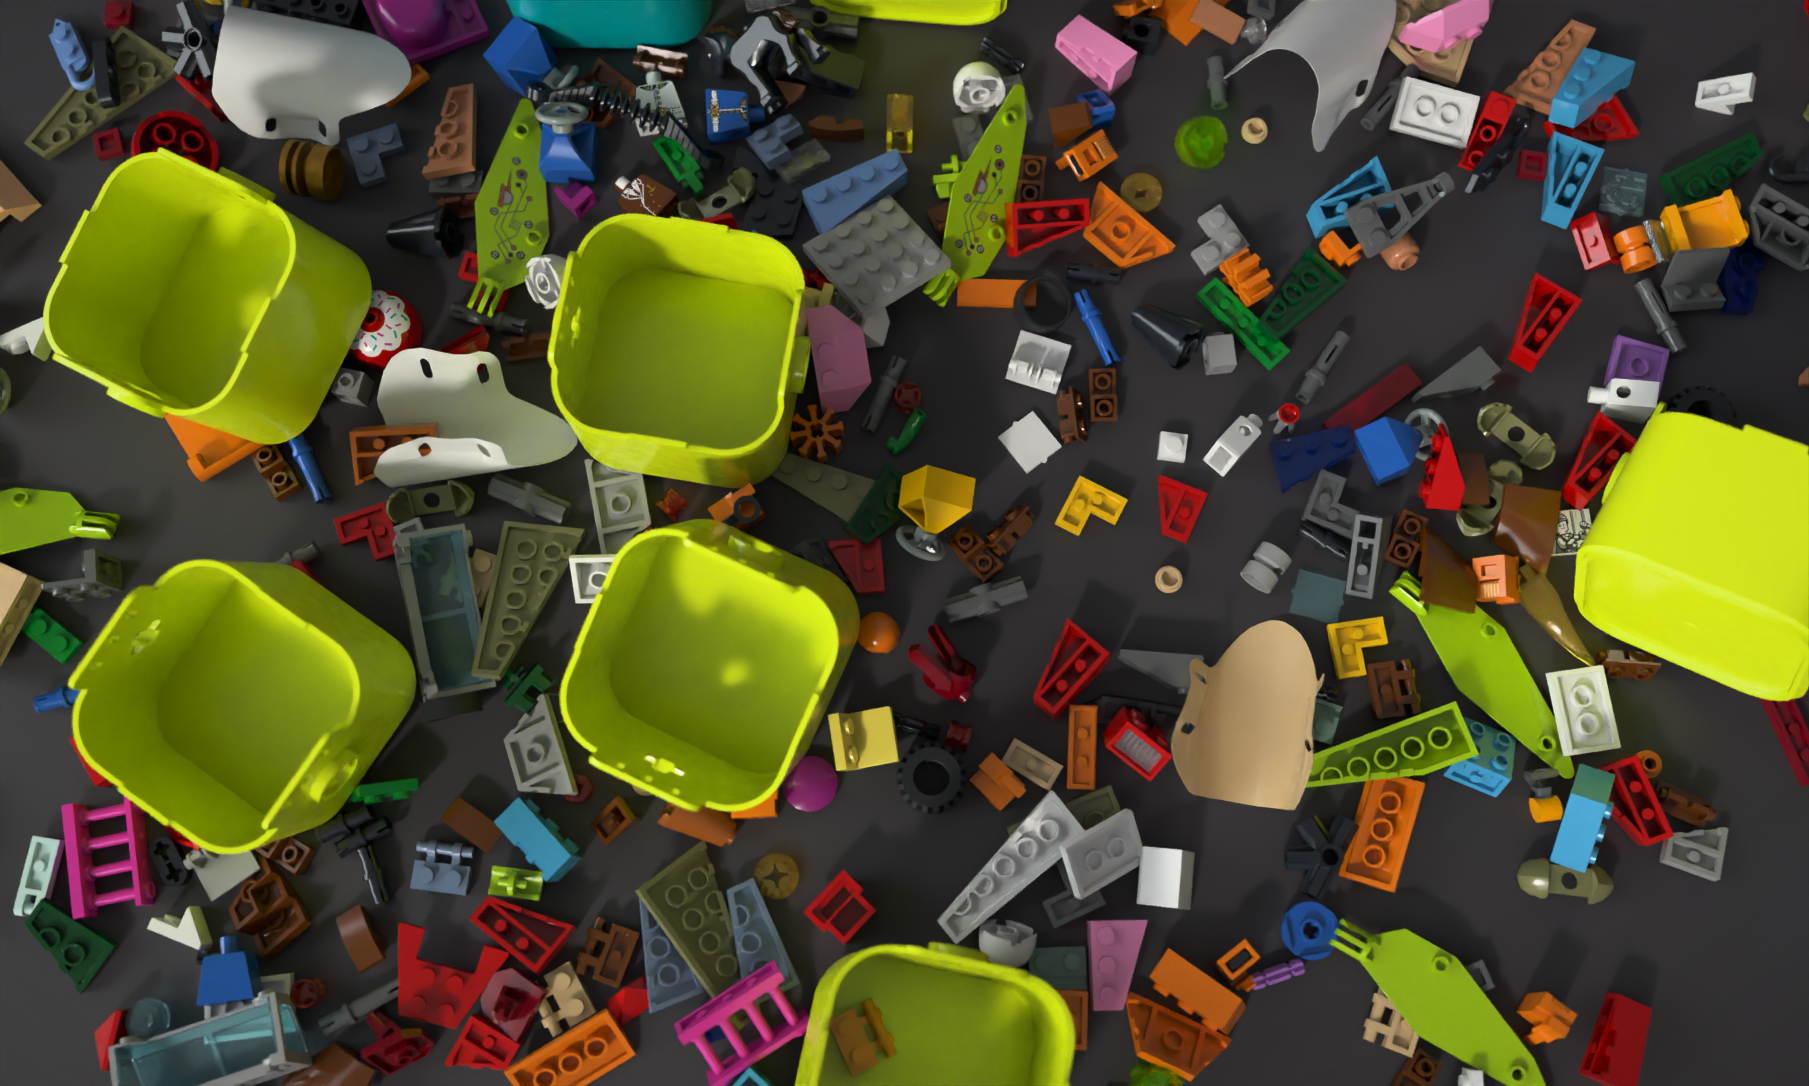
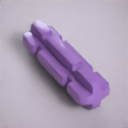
M1295 958L1288 961V964L1281 963L1264 969L1262 973L1259 971L1250 974L1253 977L1252 981L1257 984L1253 989L1258 990L1266 987L1265 984L1272 985L1291 978V975L1298 976L1304 974L1305 967L1301 959Z

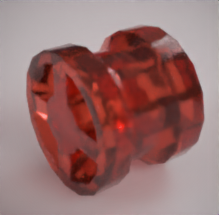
M904 382L896 388L895 404L901 412L912 413L920 407L921 390L915 383Z
M668 488L665 492L666 496L662 500H658L655 505L670 519L676 521L681 510L687 509L689 504L678 493Z
M952 720L944 746H955L961 752H966L973 726L959 725L958 721Z
M574 774L573 777L578 794L564 796L571 802L585 803L593 796L594 784L588 777Z
M301 979L292 985L289 997L294 1006L298 1008L314 1007L324 1000L326 988L320 979Z

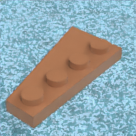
M1571 20L1550 42V45L1534 59V62L1518 76L1517 80L1507 87L1503 95L1517 100L1516 103L1550 115L1554 96L1583 48L1588 47L1596 28Z
M473 83L448 89L441 111L442 121L436 127L434 133L436 140L434 146L430 147L427 155L429 157L428 165L424 166L422 175L426 180L476 171L477 89Z

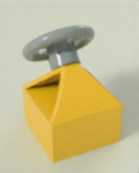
M930 465L902 476L898 508L918 526L903 525L899 527L896 531V538L899 544L918 558L928 561L943 559L946 554V548L937 535L972 510L976 479ZM912 533L914 538L907 540L904 534Z

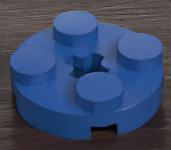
M1311 901L1300 902L1293 905L1283 914L1280 928L1281 937L1285 946L1293 955L1308 960L1325 958L1334 948V946L1329 944L1330 939L1338 941L1340 938L1334 934L1336 928L1340 929L1336 916L1320 903ZM1310 922L1311 926L1317 927V932L1313 933L1312 939H1309V936L1303 933V929L1306 928V923Z

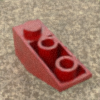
M1494 91L1487 92L1472 126L1467 146L1464 148L1457 166L1469 171L1474 169L1500 138L1517 100Z
M1439 424L1437 434L1434 433L1432 436V454L1425 462L1426 476L1425 480L1420 482L1419 497H1422L1426 508L1459 511L1465 485L1450 437L1444 424Z

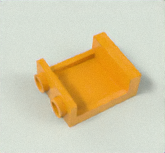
M1731 189L1725 190L1721 196L1677 208L1676 204L1664 208L1660 219L1673 256L1678 250L1728 247L1731 249L1741 246L1749 235V226L1747 221L1741 218L1739 212L1741 209L1740 201L1737 196H1733Z

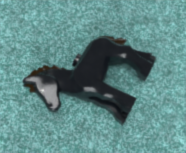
M779 7L771 9L769 13L758 15L753 22L744 27L741 37L732 28L727 29L725 25L711 27L709 31L705 32L704 36L697 37L698 40L705 44V51L710 59L713 76L717 79H724L728 74L729 65L731 64L756 87L760 93V103L764 108L768 109L770 114L781 113L788 105V100L767 69L780 48L785 55L786 71L790 78H797L800 75V70L805 65L803 62L804 58L797 45L807 52L808 59L813 65L822 64L831 52L814 38L809 29L798 27L800 21L796 19V15H791V11Z

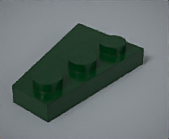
M890 464L885 465L842 530L861 544L866 545L906 514L898 508L902 476L904 474Z
M46 897L38 902L24 922L25 926L45 951L49 950L58 961V967L64 974L67 973L76 984L74 987L80 994L86 991L118 945L117 942L81 919H73V915Z

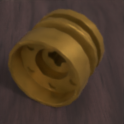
M293 139L286 142L279 160V181L282 190L286 194L306 197L311 195L313 198L334 201L339 196L345 175V163L341 149L338 146L319 143L314 146L312 142H302Z

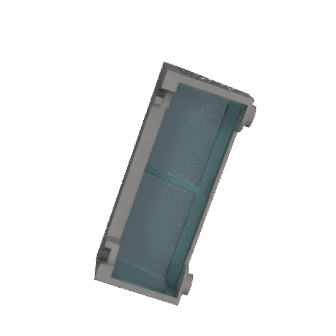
M463 523L396 534L392 543L423 702L496 687L495 681L499 680L473 677L471 674L482 625L468 557V547L473 546L471 531L466 530Z
M276 989L259 992L258 997L252 1000L253 1004L149 1039H139L138 1035L127 1036L120 1039V1044L108 1047L112 1086H253L312 1066L313 1064L310 1050L288 994L276 992Z

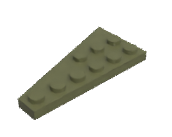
M121 26L111 38L116 52L120 106L104 109L97 98L96 84L84 91L76 90L71 86L24 144L48 161L178 75L173 70L176 60ZM94 61L80 75L82 82L91 78Z
M504 521L471 671L473 677L497 680L503 678L567 568L569 556L575 554L586 535L585 529Z
M701 840L635 892L713 999L742 979L732 922L722 892L719 891L714 876L713 864H710L706 852V843ZM740 1009L729 1017L737 1031H740L752 1021L745 1009Z

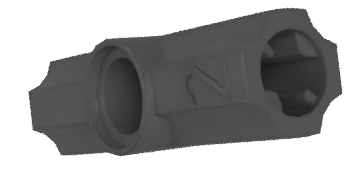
M784 6L783 8L791 11V15H796V19L800 21L798 27L809 29L816 39H825L829 36L857 39L859 15L830 12L824 6H816L812 9ZM818 21H824V22H825V23H823V24H816V22H818Z
M496 473L488 485L487 494L513 505L514 508L528 515H538L562 526L570 516L571 503L548 494L544 489L528 482L523 484Z
M1017 576L995 584L986 583L970 589L968 593L946 599L942 603L949 624L976 615L982 617L995 613L1001 607L1023 601L1028 596L1021 576Z

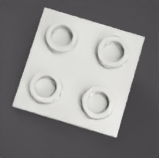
M1021 330L1005 379L1056 394L1071 345Z

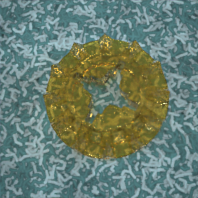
M1146 173L1130 175L1121 186V199L1136 212L1147 213L1149 210L1155 209L1162 198L1160 183L1156 178ZM1148 188L1145 199L1143 197L1134 199L1137 193L1136 190L1142 191Z
M773 853L762 858L757 864L754 880L761 894L770 899H782L789 896L797 887L799 871L797 865L790 857L784 854ZM773 864H776L779 872L788 873V876L780 879L779 889H777L774 880L764 879V877L773 873Z

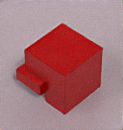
M843 870L809 905L804 913L823 932L827 929L830 930L843 944H846L877 909L861 895L864 889Z

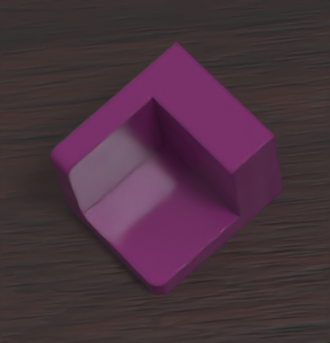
M577 181L573 182L564 192L558 186L553 189L558 200L579 220L598 203L594 192L587 185L583 187Z

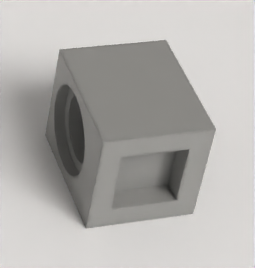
M1214 332L1206 336L1202 343L1206 375L1232 373L1237 365L1233 334L1224 335V332Z
M340 367L335 376L331 393L342 402L367 407L374 381L364 372Z

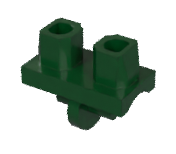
M537 662L522 679L520 676L526 668L519 664L514 672L510 669H507L505 672L509 677L502 685L505 689L509 691L514 683H517V686L504 700L505 704L511 709L514 706L527 713L536 702L525 693L527 689L533 685L544 693L552 684V680L543 671L544 668Z

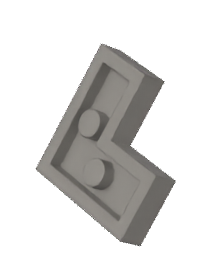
M1221 204L1198 218L1197 222L1210 240L1193 250L1191 256L1206 276L1219 268L1223 260L1243 248L1250 247Z

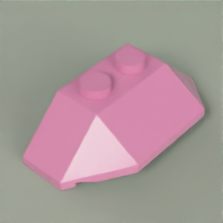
M1460 0L1405 25L1398 39L1401 43L1434 53L1446 49V51L1451 50L1460 41L1467 38L1472 40L1483 32L1482 28L1489 19L1494 0Z
M833 305L806 309L809 337H811V349L822 415L827 412V407L833 409L835 413L849 411L871 383L863 328Z

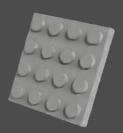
M889 194L847 218L829 232L822 233L803 244L804 253L863 320L951 267V260Z

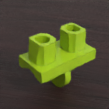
M951 155V163L942 164V172L952 171V174L935 175L932 177V185H936L939 199L951 197L952 183L958 177L959 170H962L967 162H958L957 155Z
M493 865L488 894L540 901L544 880L541 876L543 872Z

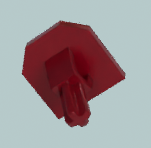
M517 968L496 972L493 974L480 998L484 1019L513 1041L520 1042L548 990Z
M376 1009L367 1014L366 1023L378 1034L376 1036L377 1042L360 1050L364 1060L389 1076L428 1056L435 1046L433 1036L422 1028L402 1029L394 1021H390L379 1009Z

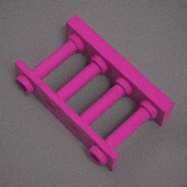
M125 795L123 804L89 811L84 804L72 803L62 805L73 919L97 917L99 906L135 899L136 906L154 905L156 888L151 880L144 818L146 811ZM126 814L127 831L96 838L90 837V822ZM129 842L131 859L94 867L91 854L94 849ZM132 870L133 888L96 894L94 882L96 878Z
M774 960L674 1023L678 1038L682 1044L686 1045L690 1041L695 1042L712 1068L706 1072L710 1086L727 1085L734 1076L792 1038L799 1037L807 1031L809 1015L805 1008L796 1013L779 987L780 983L785 981ZM764 993L771 994L786 1018L784 1022L773 1029L770 1028L754 1003L755 999ZM740 1009H745L761 1034V1037L749 1045L745 1044L729 1019L730 1015ZM715 1025H720L736 1050L735 1054L723 1062L704 1035L707 1030Z

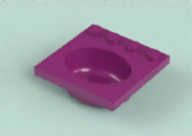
M362 0L378 37L397 47L405 55L410 66L490 36L475 0Z

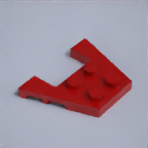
M400 921L398 926V1015L456 1029L486 988L493 974L499 970L507 959L509 951L485 944L475 972L422 959L417 954L426 927Z

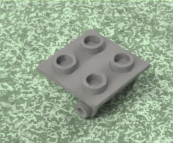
M201 847L200 850H193L188 853L183 861L187 869L191 870L194 868L212 902L261 869L251 850L235 854H222Z

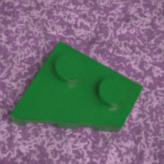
M414 778L359 785L351 793L352 804L364 802V804L381 802L382 798L393 797V800L411 798V793L418 790V780Z

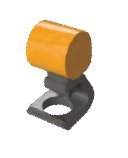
M1551 767L1528 770L1523 773V778L1529 783L1532 791L1536 794L1534 798H1529V805L1533 819L1537 823L1560 820L1563 816L1560 799L1558 796L1551 794L1552 787L1546 785L1547 778L1559 775V771Z

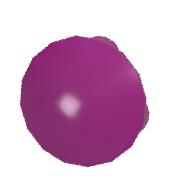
M815 756L802 757L782 782L783 793L788 802L795 808L806 812L818 811L826 807L835 798L838 787L837 775L833 767L824 759Z

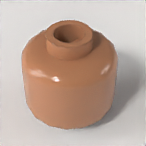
M1406 232L1395 244L1383 250L1380 254L1390 268L1406 270L1417 262L1420 248L1413 237Z

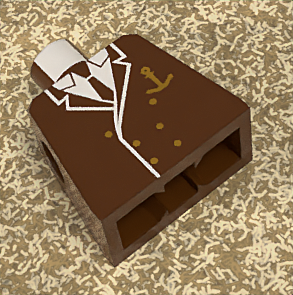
M644 174L639 175L634 182L630 181L626 176H621L615 183V188L622 193L617 201L625 214H644L668 218L678 208L679 199L677 194Z

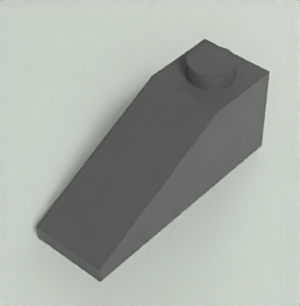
M1479 346L1420 390L1411 400L1414 403L1471 394L1478 388L1484 391L1496 382L1494 376L1501 369L1484 349Z
M1367 510L1356 514L1345 594L1369 599L1374 598L1390 540L1393 515Z
M1120 649L1117 652V659L1166 688L1178 690L1177 694L1188 696L1191 685V661L1195 658L1202 662L1204 660V655ZM1196 672L1200 681L1203 682V676Z

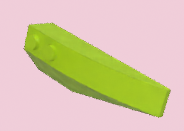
M1456 701L1313 754V763L1305 788L1425 775L1479 755L1459 707Z

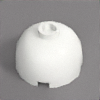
M973 62L965 65L958 71L953 81L955 103L961 107L963 112L969 114H984L989 112L988 108L996 104V107L1001 104L1005 97V86L998 70L985 62Z
M554 254L531 258L526 268L530 267L529 275L525 276L528 291L537 304L542 302L546 305L543 308L546 309L557 306L567 262L565 258Z
M997 919L986 920L980 924L979 948L981 952L989 954V963L1016 968L1024 965L1033 955L1037 934L1033 935L1031 927L1011 920H1005L1006 925H996Z

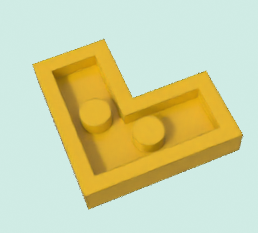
M1079 475L1055 525L1079 536L1090 513L1115 525L1128 499Z
M1383 616L1328 624L1326 626L1337 680L1367 675L1361 648L1388 644Z

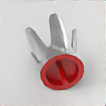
M1286 403L1277 412L1270 415L1269 421L1279 420L1273 430L1274 433L1279 434L1286 426H1289L1288 432L1291 434L1294 430L1295 422L1300 417V411L1296 405Z

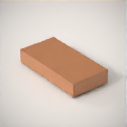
M1198 0L1189 18V21L1230 44L1236 42L1246 21L1244 18L1212 0Z

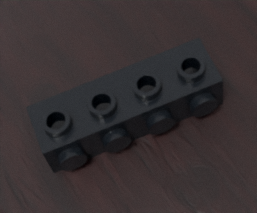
M253 0L263 12L358 31L361 30L367 14L361 0Z

